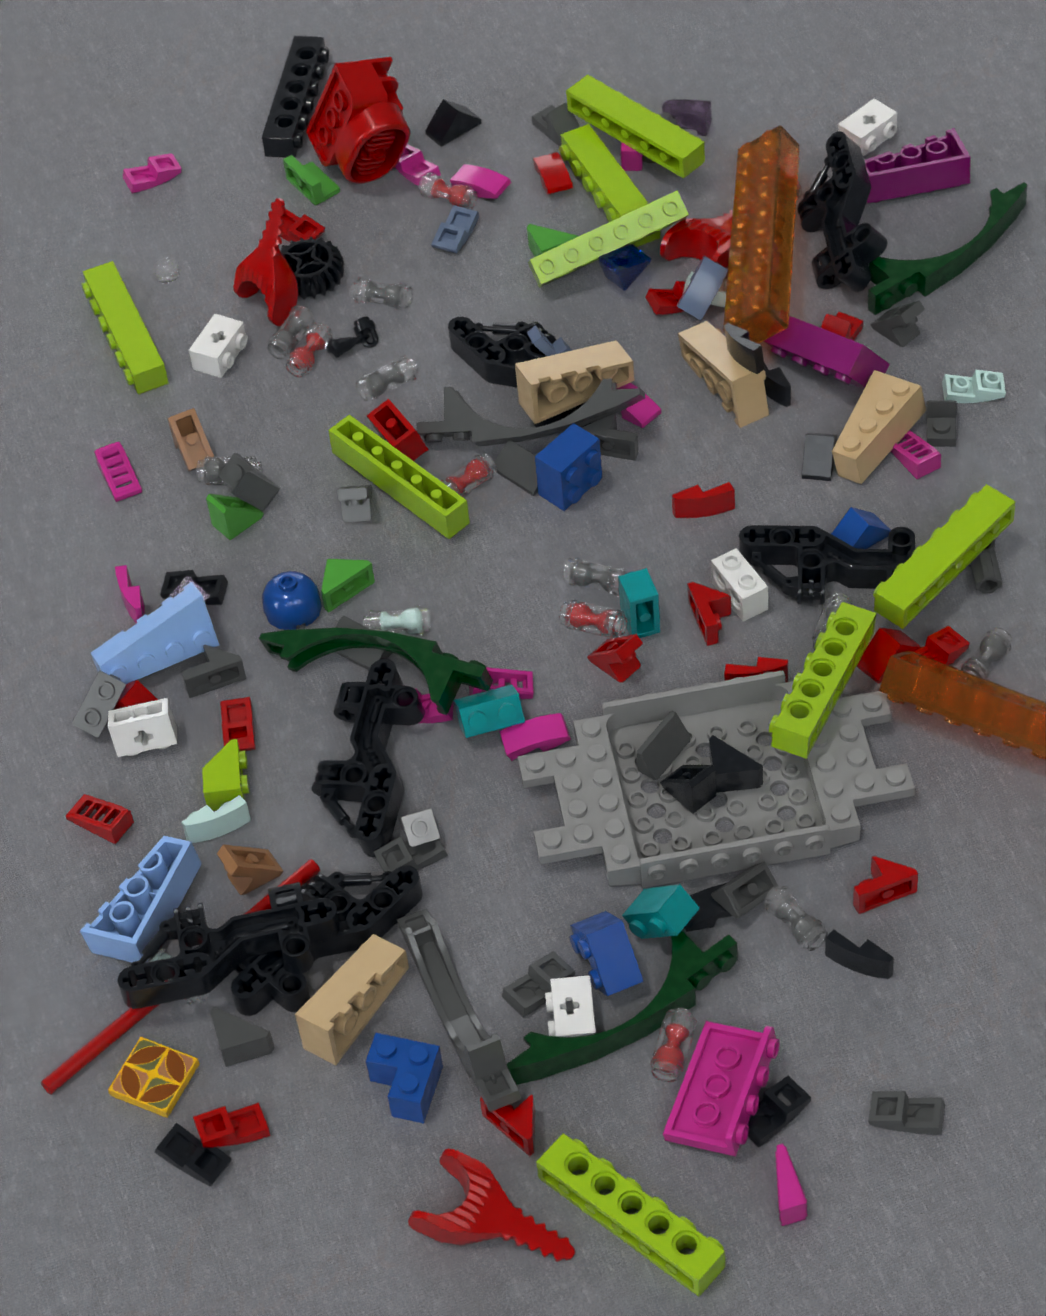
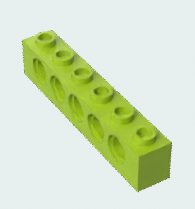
M678 190L544 252L530 259L528 264L538 286L542 287L686 219L689 214Z
M845 602L840 604L836 613L831 612L826 625L827 630L825 633H819L814 653L809 652L805 659L803 673L798 672L792 685L793 691L791 694H785L779 716L775 714L772 717L769 725V732L772 733L771 747L807 759L874 635L877 613Z
M562 1133L536 1161L538 1178L698 1297L701 1296L726 1267L725 1251L719 1241L711 1236L705 1237L689 1219L684 1216L680 1218L669 1210L663 1200L655 1196L652 1198L643 1192L641 1186L630 1177L624 1178L617 1173L614 1166L608 1160L595 1157L579 1139L575 1138L572 1140ZM576 1170L586 1171L582 1175L572 1174ZM603 1189L612 1190L610 1194L606 1195L598 1193ZM628 1209L639 1210L636 1214L625 1213ZM657 1228L667 1230L663 1234H654L652 1232ZM684 1248L694 1250L691 1254H682L679 1251Z

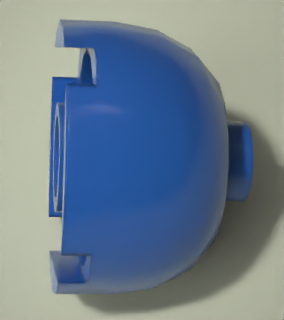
M287 571L275 575L266 584L262 594L264 614L268 622L278 629L294 630L296 626L304 623L308 626L319 616L322 608L317 585L310 577L301 572Z

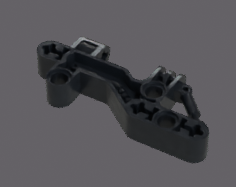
M838 131L833 133L827 140L826 151L828 156L824 160L825 166L822 171L818 172L810 190L805 192L803 200L797 206V211L800 215L803 230L815 232L823 229L827 247L812 259V268L817 285L822 289H830L843 282L852 291L860 292L868 286L871 280L868 264L885 251L888 243L886 237L869 223L858 225L871 191V182L861 148L844 132ZM831 167L833 175H832V177L826 182V180H827V178H828L827 172H828L829 168Z
M460 316L453 318L448 324L451 348L460 358L488 383L516 388L515 364L546 357L532 343L527 332L536 325L551 343H554L556 339L538 322L530 324L522 321L517 324L493 323V326H483L482 323L475 324L471 319ZM484 331L492 332L493 335L508 336L499 341H494ZM583 404L534 424V426L540 427L559 421L575 412Z
M751 525L744 527L739 533V552L749 564L761 567L763 574L782 588V592L785 595L797 597V604H802V599L809 600V604H813V600H820V604L825 605V585L833 581L848 588L876 589L878 584L882 581L886 582L893 575L896 567L901 563L904 564L915 550L914 532L902 526L896 527L889 532L888 549H857L817 526ZM772 565H795L798 568V576L786 577Z
M389 659L375 661L369 669L366 682L342 683L333 712L340 720L354 723L350 741L355 753L348 760H323L319 762L317 766L319 772L316 773L315 782L311 787L314 794L320 796L324 807L329 810L341 826L344 825L347 828L351 838L358 839L363 852L370 857H376L374 851L391 842L404 794V787L386 752L392 725H415L425 715L424 707L416 689L403 685L394 662ZM338 800L362 802L356 825H352L349 822L350 817L338 803Z
M404 865L398 867L393 872L385 871L382 875L372 876L371 873L343 874L341 872H334L326 877L321 873H317L314 876L315 883L310 881L306 884V890L301 889L303 901L327 898L335 903L337 910H342L337 911L340 922L338 935L330 940L311 944L314 961L321 957L358 950L373 934L382 938L397 924V919L404 917L422 899L423 893L418 871L412 866ZM382 881L363 899H356L344 890L345 887L372 885V882ZM281 950L248 957L235 969L239 975L232 981L231 991L236 1009L242 1015H256L272 1000L289 1012H297L310 999L305 976L303 974L291 973L286 969Z
M300 882L269 888L271 909L231 917L221 927L215 929L207 926L203 903H198V909L194 910L191 909V906H188L184 912H179V908H174V918L165 920L160 924L159 931L143 949V956L139 961H134L130 967L120 972L117 982L123 1001L128 1007L138 1009L205 995L216 988L246 958L279 950L282 951L286 969L294 974H303L310 970L313 965L314 958L311 944L330 940L338 935L340 922L337 907L332 900L327 898L304 902ZM178 939L179 955L145 963L148 959L152 960L167 940Z

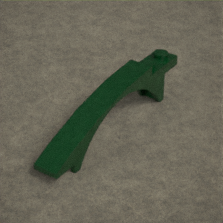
M1023 182L1005 193H1002L997 188L991 190V206L989 207L987 223L970 242L952 252L918 260H898L879 256L869 263L870 281L876 286L868 290V310L876 315L885 309L891 308L904 298L912 296L917 291L926 297L961 274L988 251L1016 220L1026 205L1028 185Z
M338 627L267 632L261 633L259 637L269 653L280 655L281 659L290 661L287 668L295 672L322 656L345 649L374 648L397 654L408 660L423 673L429 687L430 699L436 704L437 711L444 715L448 714L461 684L489 691L493 682L486 666L478 661L470 660V662L459 660L450 653H443L436 641L388 631Z
M683 931L678 936H671L672 959L669 972L660 991L646 1008L627 1022L613 1029L593 1035L555 1037L535 1032L528 1033L523 1039L529 1048L506 1064L516 1085L540 1080L596 1061L658 1030L696 1005V990L704 989L712 978L721 972L729 971L738 960L737 942L728 934L703 952Z

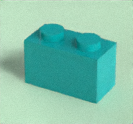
M647 568L618 576L621 616L629 634H637L639 638L660 633L659 594Z
M512 684L453 700L460 729L466 738L525 722L519 693Z
M680 884L643 889L622 917L629 924L630 931L641 939L678 936L700 907Z

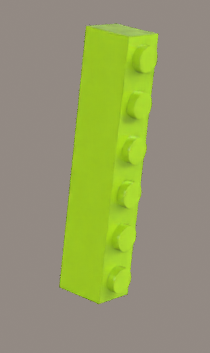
M587 74L566 90L568 111L683 179L705 162L704 141L667 121L659 114L648 110L640 103L624 96L621 92L605 85L602 81Z
M589 124L561 134L562 146H559V151L562 159L568 161L573 174L576 177H580L586 192H591L597 207L605 211L608 222L649 204ZM658 231L629 246L634 249L661 238V232Z
M111 261L82 271L85 282L81 283L86 299L91 297L89 302L93 314L100 315L98 317L100 328L103 333L108 332L106 338L110 349H116L117 351L114 354L119 367H125L123 373L128 386L133 384L137 394H141L169 384L165 365L114 262Z
M350 414L328 430L333 454L446 538H452L470 523L468 505L465 498Z
M987 484L978 493L974 492L960 510L957 509L952 513L949 521L942 528L938 527L935 529L930 539L923 546L919 545L904 564L901 563L896 567L893 575L886 582L882 581L878 584L873 594L875 597L874 611L904 629L1014 521L1016 501Z

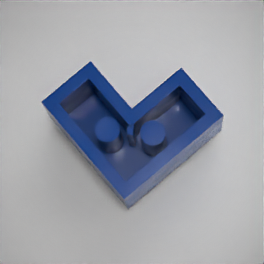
M604 911L570 925L573 935L569 936L571 945L576 954L580 953L584 959L589 960L592 970L588 971V975H590V981L595 990L599 989L606 996H610L644 982L623 920Z
M375 1033L366 1058L370 1081L391 1086L388 1101L392 1117L424 1124L443 1069L440 1046Z

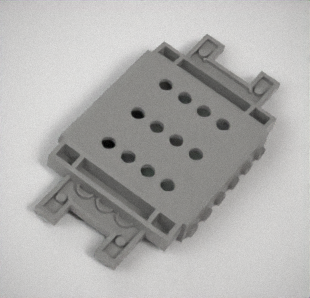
M784 671L765 672L760 675L737 677L732 680L705 683L688 688H676L671 691L644 694L627 699H615L603 703V716L573 721L577 746L517 756L523 788L555 783L564 826L534 831L539 863L546 864L602 853L609 886L641 884L642 888L745 870L762 862L772 865L830 854V849L860 840V823L855 809L856 806L915 796V787L907 763L876 769L863 729L864 726L891 722V712L884 690L839 698L807 759L771 747V745L761 746L757 743V739L760 736L768 735L772 737V733L769 732L772 717L775 714L779 716L785 694H791L793 691V681L785 682ZM673 710L677 713L688 731L690 742L659 779L654 780L638 771L635 764L637 761L636 751ZM712 735L761 765H764L768 760H777L781 763L782 766L776 771H769L763 766V785L760 788L716 793V796L720 795L726 798L727 803L724 806L714 807L708 802L694 814L660 784L663 779L682 765H711L710 756L700 757L696 751L703 746L709 747V738ZM647 782H654L658 784L659 789L654 793H646L641 787ZM782 784L789 791L785 795L777 796L771 792V788L774 785ZM652 807H661L665 810V814L661 818H652L647 812ZM789 809L796 816L790 821H783L778 817V813L781 810ZM725 820L731 822L734 827L729 832H720L716 829V825L718 822ZM659 832H667L672 836V839L668 843L660 844L654 840V836Z

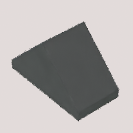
M213 1007L210 1011L226 1067L271 1054L274 1050L270 1031L216 1007Z

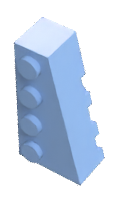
M193 582L183 587L184 591L174 598L170 596L161 603L162 606L147 616L145 614L137 619L138 623L127 631L122 630L93 650L91 655L97 672L101 670L108 675L112 674L120 678L123 683L128 684L204 652L203 645L219 646L203 596Z
M163 836L138 864L139 870L130 879L126 878L119 886L120 892L110 903L105 902L98 910L99 916L92 924L86 923L80 930L91 953L131 963L139 961L143 956V949L159 931L160 924L165 920L173 918V909L178 908L202 865L191 841Z

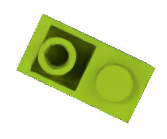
M237 739L230 740L202 768L203 794L206 805L213 811L218 810L224 803L233 800L239 795L245 800L244 794L250 793L248 776L243 775V769H248L246 750L240 751Z

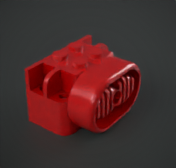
M391 57L335 63L306 130L322 165L325 167L338 165L346 180L352 183H368L388 174L398 164L410 138V128L403 116V106L396 94L399 84L395 77L387 76L393 61Z

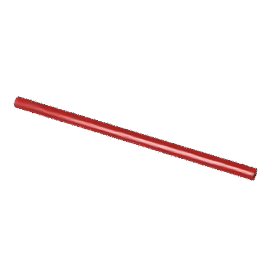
M310 859L277 887L300 882L302 887L320 872V867L314 860ZM269 893L244 914L271 909ZM158 1005L138 1009L129 1008L40 1082L42 1087L50 1095Z

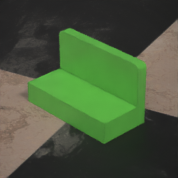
M293 155L283 159L286 179L315 206L340 193V187L313 162L302 165Z

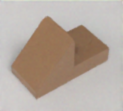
M194 408L167 418L176 449L179 448L188 472L205 466L210 462H215V457Z
M223 844L217 852L218 857L224 864V869L228 872L227 877L240 895H245L279 877L283 872L268 849Z

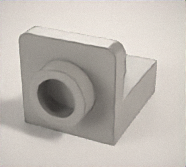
M432 808L398 818L401 829L405 830L410 847L437 840L440 837Z

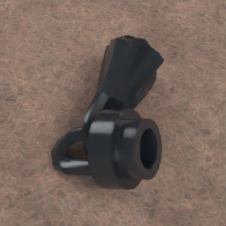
M368 316L357 319L354 322L355 327L353 328L357 337L330 338L327 351L338 358L360 342L365 347H375L378 343V335L375 331L374 321L370 320ZM368 333H371L373 338L371 343L367 342V339L370 337Z

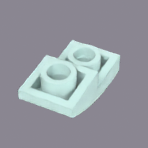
M975 369L973 377L945 374L942 380L944 401L977 403L1003 398L1006 394L1004 377L1001 372Z
M239 795L233 800L224 803L215 812L208 805L192 812L182 821L186 840L197 843L230 833L250 822L251 818L247 802Z

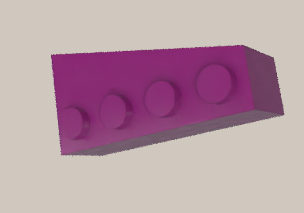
M955 128L946 130V135L939 138L935 135L927 137L923 144L913 146L910 143L902 146L901 151L894 154L888 151L864 160L871 182V191L866 203H878L883 200L903 198L908 195L923 192L929 193L934 190L970 184L971 156Z
M777 311L763 339L766 344L772 347L771 353L784 359L788 355L792 357L791 360L803 367H806L808 364L820 374L825 376L830 374L847 385L853 384L861 389L866 387L874 370L886 373L890 365L863 344L780 311Z

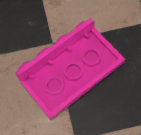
M708 1021L705 1022L663 1131L665 1141L736 1157L740 1144L744 1145L746 1143L750 1116H755L757 1113L760 1089L768 1083L770 1061L775 1059L779 1052L780 1041L776 1039L773 1027L765 1026L763 1033Z

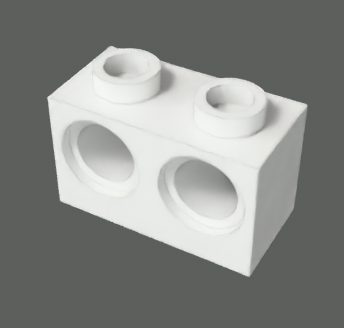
M737 548L711 560L712 584L718 591L731 596V608L742 622L768 610V586Z

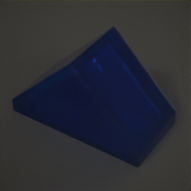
M630 244L601 255L598 261L604 275L626 291L650 264L652 258L635 245Z

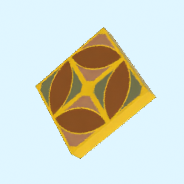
M140 1037L109 1087L108 1092L112 1097L168 1118L200 1065L199 1060L196 1057Z

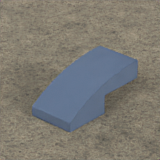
M453 205L446 223L441 222L431 244L432 247L457 253L471 235L479 219L478 211Z
M704 256L690 278L691 282L677 303V307L702 320L718 292L728 269Z
M536 325L527 332L532 343L546 356L572 351L561 337L554 343H551Z

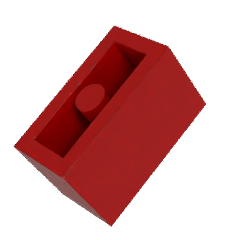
M389 398L366 415L382 439L411 460H416L429 450L414 427Z

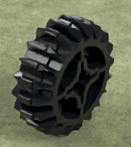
M311 236L308 240H303L302 237L297 242L291 240L289 246L282 245L281 253L294 272L298 285V296H301L303 300L308 296H312L314 299L319 294L325 296L327 290L334 291L335 285L340 284L341 278L344 277V261L338 247L333 246L331 241L324 242L322 237L314 240Z

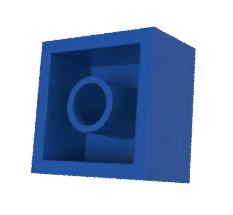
M573 423L535 456L538 495L565 511L572 504L577 503L582 495L591 487L596 486L602 478L600 439Z

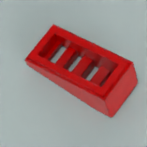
M86 794L66 814L67 820L113 844H116L134 823L130 810ZM86 805L89 806L88 809L82 815H80V812L86 807ZM94 810H97V812L92 816V818H89L90 814ZM103 814H105V816L102 818V820H101V821H98V819H99ZM111 818H113V821L110 824H107L108 821Z

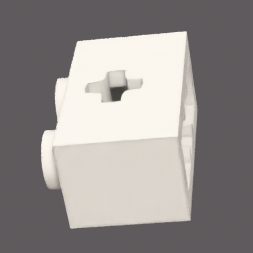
M874 98L838 124V131L844 132L861 148L862 155L865 156L897 133V112Z
M214 314L188 350L193 370L222 378L225 372L233 366L239 352L247 345L248 336L245 332L244 323Z
M168 698L108 711V729L117 757L125 755L134 756L143 751L165 749L177 744V725Z
M590 975L550 979L552 992L545 993L547 1013H554V1020L548 1021L549 1036L580 1037L596 1034Z

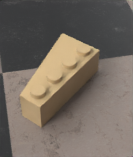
M705 321L678 333L682 357L699 378L704 377L709 391L713 395L719 394L723 400L722 407L726 412L733 411L735 413V423L739 428L769 415L764 380L766 379L765 371L763 370L759 374H755L737 363L730 355L726 337L720 329Z
M617 340L515 364L519 404L534 424L585 403L593 395L603 379L612 378L613 382L617 383V388L634 381L633 360Z
M876 370L873 371L832 450L838 476L862 484L893 449L895 443H898L926 412L921 385Z
M375 934L363 943L337 972L295 1013L303 1049L336 1066L408 970L406 950Z

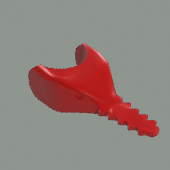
M276 198L271 203L272 211L268 212L269 220L266 221V229L262 232L263 238L259 240V246L236 269L233 291L241 298H248L261 289V293L265 295V302L268 306L269 321L276 326L288 324L291 318L295 317L298 285L294 272L279 250V245L282 244L280 235L283 234L281 226L285 224L283 215L287 212L284 200Z
M757 202L742 203V206H736V210H730L729 213H723V216H717V218H687L679 221L665 233L660 246V256L667 261L681 257H692L702 260L706 256L728 269L735 254L736 233L740 231V227H745V223L750 222V218H755V214L760 213L759 204Z
M445 1149L439 1161L443 1168L462 1185L466 1199L461 1206L452 1212L437 1215L416 1210L411 1213L408 1219V1224L413 1230L442 1243L461 1246L502 1237L504 1241L514 1239L517 1247L527 1244L530 1251L540 1249L544 1257L552 1254L556 1262L563 1259L571 1260L575 1254V1249L570 1245L568 1237L559 1238L557 1230L547 1231L545 1223L536 1224L532 1215L524 1217L521 1208H514L493 1173L485 1164L454 1149Z

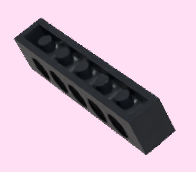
M294 36L262 134L265 157L286 158L293 155L296 158L298 148H302L303 132L307 130L309 122L308 115L313 113L314 96H318L319 80H322L324 77V64L329 61V49L325 48L324 37Z

